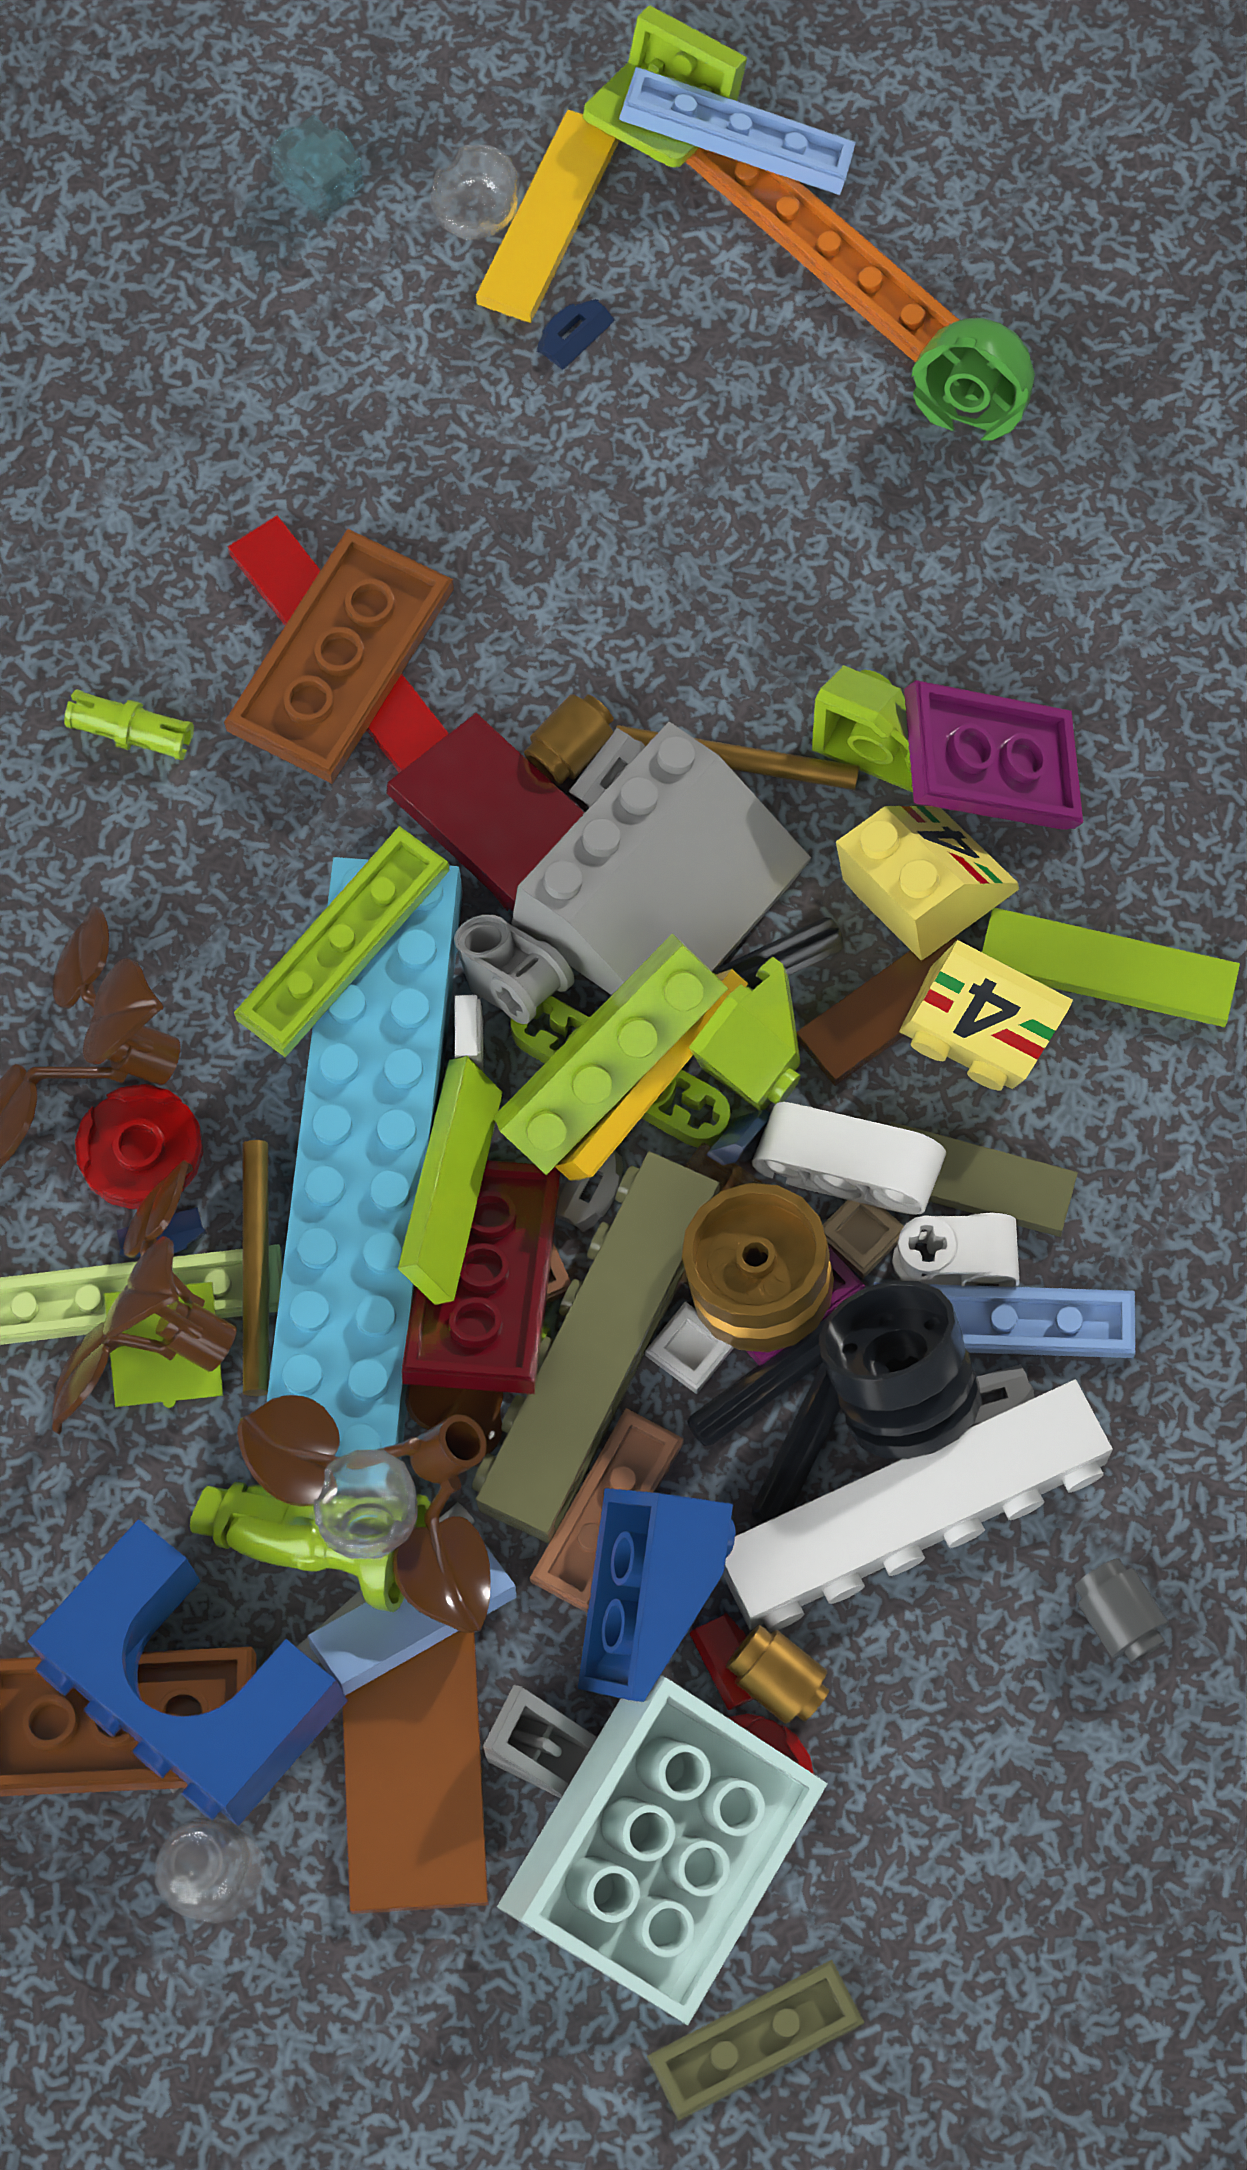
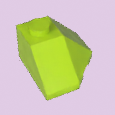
M843 665L820 688L815 698L812 751L841 763L860 766L859 770L913 792L905 698L901 689L893 686L886 677L875 671L861 670L859 672Z
M774 957L762 965L756 974L763 982L754 990L740 984L726 997L689 1046L702 1070L759 1111L766 1109L771 1102L774 1104L785 1102L801 1078V1075L795 1072L801 1062L789 979L784 965Z

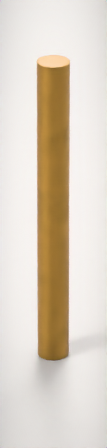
M616 726V728H619L633 739L641 741L645 746L659 733ZM696 739L719 755L732 770L850 790L856 789L860 766Z
M249 1140L243 1143V1394L247 1396H264L268 1394L269 1387L268 1143L262 1140Z

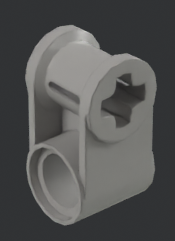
M495 915L473 917L464 922L455 933L456 949L470 991L474 995L500 1008L518 1023L528 1024L536 1016V1008L556 990L560 992L566 991L574 983V974L569 964L554 947L544 941L534 939L510 925L501 917Z

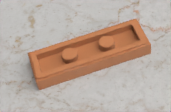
M626 1408L533 1571L530 1582L588 1613L605 1488L656 1493L681 1449L684 1438Z

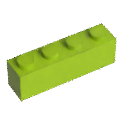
M672 933L494 1115L500 1132L547 1175L728 988Z

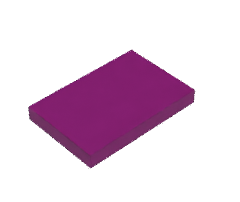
M915 680L904 689L915 804L1061 830L1075 829L1083 824L1071 710Z

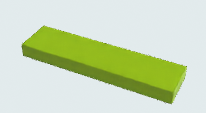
M399 826L234 1011L236 1020L286 1058L450 871L448 861Z
M999 908L992 909L982 953L1050 988L1221 1027H1226L1240 966V963Z
M467 1055L449 1060L398 1265V1269L435 1305L454 1301L496 1123L494 1115L499 1110L503 1093Z

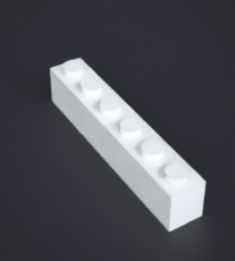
M1075 1379L967 1429L958 1440L935 1453L899 1460L735 1536L733 1549L725 1561L723 1576L749 1630L765 1624L768 1632L780 1630L804 1616L801 1606L823 1596L826 1597L829 1604H833L858 1593L865 1587L861 1579L883 1568H886L889 1576L907 1571L925 1559L921 1550L943 1540L946 1541L949 1548H954L971 1541L985 1531L981 1523L1003 1512H1005L1009 1520L1027 1515L1044 1504L1041 1494L1063 1484L1069 1493L1089 1486L1104 1475L1100 1467L1107 1464L1113 1449Z

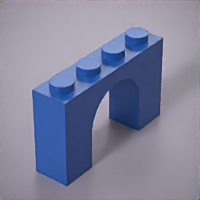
M138 1519L29 1638L28 1643L42 1659L35 1670L64 1696L74 1687L90 1702L83 1709L84 1712L112 1737L122 1728L139 1742L132 1752L159 1777L164 1778L170 1770L177 1774L188 1784L183 1790L182 1795L207 1818L213 1821L221 1812L239 1826L348 1700L336 1679L285 1639L243 1688L227 1703L215 1710L195 1716H173L159 1712L145 1704L140 1697L137 1680L141 1654L155 1631L201 1580L184 1555Z

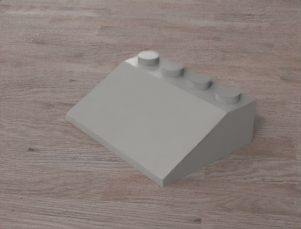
M668 722L518 885L512 925L534 939L550 944L565 958L572 968L611 995L672 933L714 973L788 889L809 863L811 857L719 755L671 722Z

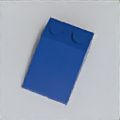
M605 1488L578 1689L631 1701H645L724 1573L726 1558L730 1555L735 1542V1525L731 1519L733 1504L661 1493Z

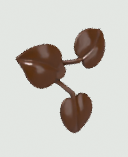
M93 906L85 920L66 943L54 973L53 997L56 1004L66 1009L73 1007L80 996L83 1001L94 1008V1015L90 1020V1026L84 1039L83 1055L86 1062L99 1065L107 1059L111 1061L110 1067H32L27 1073L24 1066L18 1064L11 1066L0 1079V1169L15 1153L31 1126L37 1105L36 1085L41 1080L111 1079L123 1083L129 1074L157 1085H163L170 1079L176 1069L181 1048L179 1039L144 1026L159 1011L163 1010L164 1006L149 988L142 968L137 962L128 958L120 960L105 977L97 994L95 993L92 982L103 971L109 950L108 924L102 909Z
M185 1160L178 1164L165 1179L151 1190L136 1211L128 1228L123 1250L124 1254L130 1258H134L140 1252L141 1258L134 1266L128 1278V1284L112 1304L105 1322L96 1326L80 1341L62 1369L54 1394L52 1410V1430L59 1435L62 1431V1422L93 1391L105 1369L109 1354L117 1348L127 1346L151 1351L169 1360H172L176 1354H179L204 1370L212 1372L223 1361L234 1342L237 1332L236 1326L203 1308L205 1300L193 1294L173 1273V1241L166 1236L157 1240V1237L164 1232L175 1213L186 1174L193 1171L192 1165ZM179 1297L184 1301V1303L178 1301ZM155 1313L161 1317L156 1327V1334L164 1339L158 1341L122 1332Z
M408 1384L405 1396L407 1412L415 1423L427 1429V1431L420 1434L417 1438L412 1437L403 1443L348 1457L335 1456L340 1444L338 1427L327 1410L310 1398L298 1395L280 1396L271 1399L254 1412L239 1420L237 1428L239 1446L250 1473L270 1495L294 1506H313L328 1500L332 1496L335 1487L333 1469L348 1470L409 1455L415 1473L424 1480L439 1483L440 1489L424 1514L426 1528H411L404 1532L397 1541L393 1556V1572L396 1583L408 1603L427 1617L465 1633H475L481 1630L489 1608L491 1588L490 1562L486 1546L478 1530L467 1519L461 1516H453L439 1523V1515L451 1494L461 1488L458 1475L480 1463L484 1456L491 1453L498 1445L503 1432L501 1430L502 1421L500 1414L503 1392Z

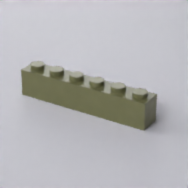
M648 1151L640 1169L633 1165L628 1168L620 1183L615 1199L622 1203L612 1225L602 1222L590 1244L587 1257L593 1259L594 1262L584 1282L574 1279L567 1289L559 1309V1315L566 1318L555 1340L546 1336L541 1342L535 1394H527L526 1398L519 1394L515 1396L502 1422L501 1430L508 1433L498 1455L495 1456L488 1453L477 1470L472 1483V1489L479 1492L475 1500L480 1512L541 1541L550 1543L565 1517L638 1370L645 1351L649 1347L685 1273L682 1260L685 1230L699 1207L720 1193L719 1182Z

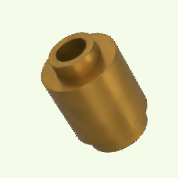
M570 694L530 736L532 744L524 751V755L553 784L560 786L568 777L574 780L591 763L614 733L610 727L614 718L610 711L595 697L587 694L581 699L576 695Z
M757 1625L746 1636L726 1665V1668L737 1676L735 1684L785 1724L789 1723L795 1716H798L804 1722L807 1721L820 1707L829 1693V1689L822 1684L827 1670L778 1630L770 1633L761 1625Z

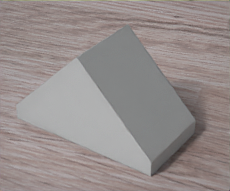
M514 1685L483 1745V1749L488 1763L562 1798L597 1737L523 1687Z

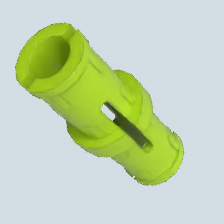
M78 689L72 693L71 699L77 701V704L68 701L64 718L67 728L78 729L113 739L116 742V747L130 750L131 745L172 756L177 760L184 759L187 750L182 749L183 744L189 745L194 733L192 722L181 721L144 710L142 703L133 700H127L125 704L84 693V691Z

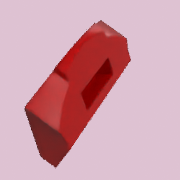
M725 1612L717 1619L691 1631L689 1634L728 1711L755 1700L735 1684L737 1676L726 1668L730 1657L746 1638L744 1631L738 1627L733 1619Z

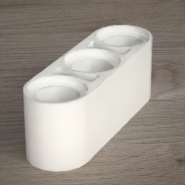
M780 1102L773 1107L753 1157L752 1165L759 1173L773 1179L774 1173L787 1177L786 1184L900 1213L918 1215L922 1214L926 1209L945 1159L946 1150L934 1139L914 1131L795 1103Z

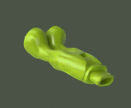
M234 1482L229 1489L206 1486L192 1513L190 1530L195 1534L213 1537L216 1546L219 1548L229 1549L231 1547L240 1554L264 1563L302 1571H321L326 1568H332L350 1573L358 1578L363 1597L368 1605L375 1609L395 1612L404 1600L393 1572L395 1546L404 1532L415 1527L426 1528L424 1514L430 1506V1501L425 1495L414 1493H397L383 1498H354L348 1492L334 1488L332 1496L325 1502L313 1506L299 1507L276 1499L260 1485H249L247 1487L246 1483ZM352 1530L370 1534L375 1537L364 1538L338 1535V1533Z

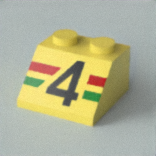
M884 806L836 841L844 882L921 961L1019 890L1018 882L945 811L938 807Z
M957 940L931 966L899 1032L913 1039L911 1046L919 1053L937 1061H945L948 1057L968 1067L967 1075L980 1085L997 1091H1001L1004 1085L1013 1089L1027 1078L1068 1012L1073 1000Z

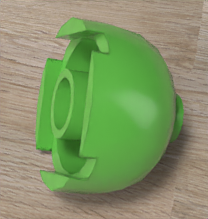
M964 318L939 329L920 353L912 371V377L914 376L916 383L913 396L916 405L934 425L954 431L952 421L954 419L986 430L981 440L999 438L1014 429L1029 405L1035 373L1028 348L1016 333L1001 323L985 318ZM990 402V407L977 419L960 416L955 410L956 407L965 412H979L985 409Z

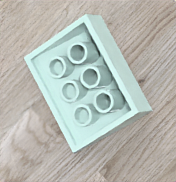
M660 1676L644 1702L620 1699L497 1905V1908L688 2025L826 1788L827 1783L671 1680Z

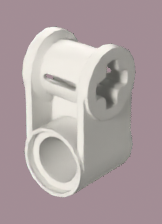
M979 1213L969 1216L925 1215L915 1217L905 1224L899 1234L898 1245L894 1249L892 1259L894 1271L901 1281H920L925 1284L962 1286L999 1284V1286L1016 1287L1020 1284L1016 1218L1002 1213ZM916 1243L927 1244L928 1252L935 1255L932 1262L922 1261L920 1251L914 1250Z

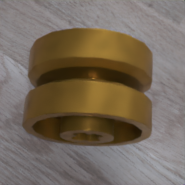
M748 1183L723 1190L699 1207L685 1230L682 1260L698 1318L715 1338L739 1350L771 1352L795 1345L814 1331L831 1305L834 1277L829 1260L830 1254L820 1217L801 1196L778 1185Z

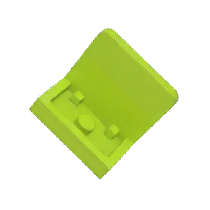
M649 5L637 16L628 63L585 103L583 118L586 122L649 155L656 161L669 167H680L700 147L619 120L636 67L737 101L748 57Z

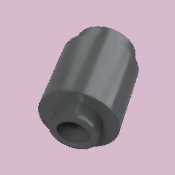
M1115 1558L1097 1567L1075 1584L1074 1588L1082 1598L1078 1602V1606L1113 1660L1126 1655L1131 1664L1152 1654L1165 1644V1640L1160 1633L1169 1625V1622L1134 1568L1127 1570L1121 1560Z

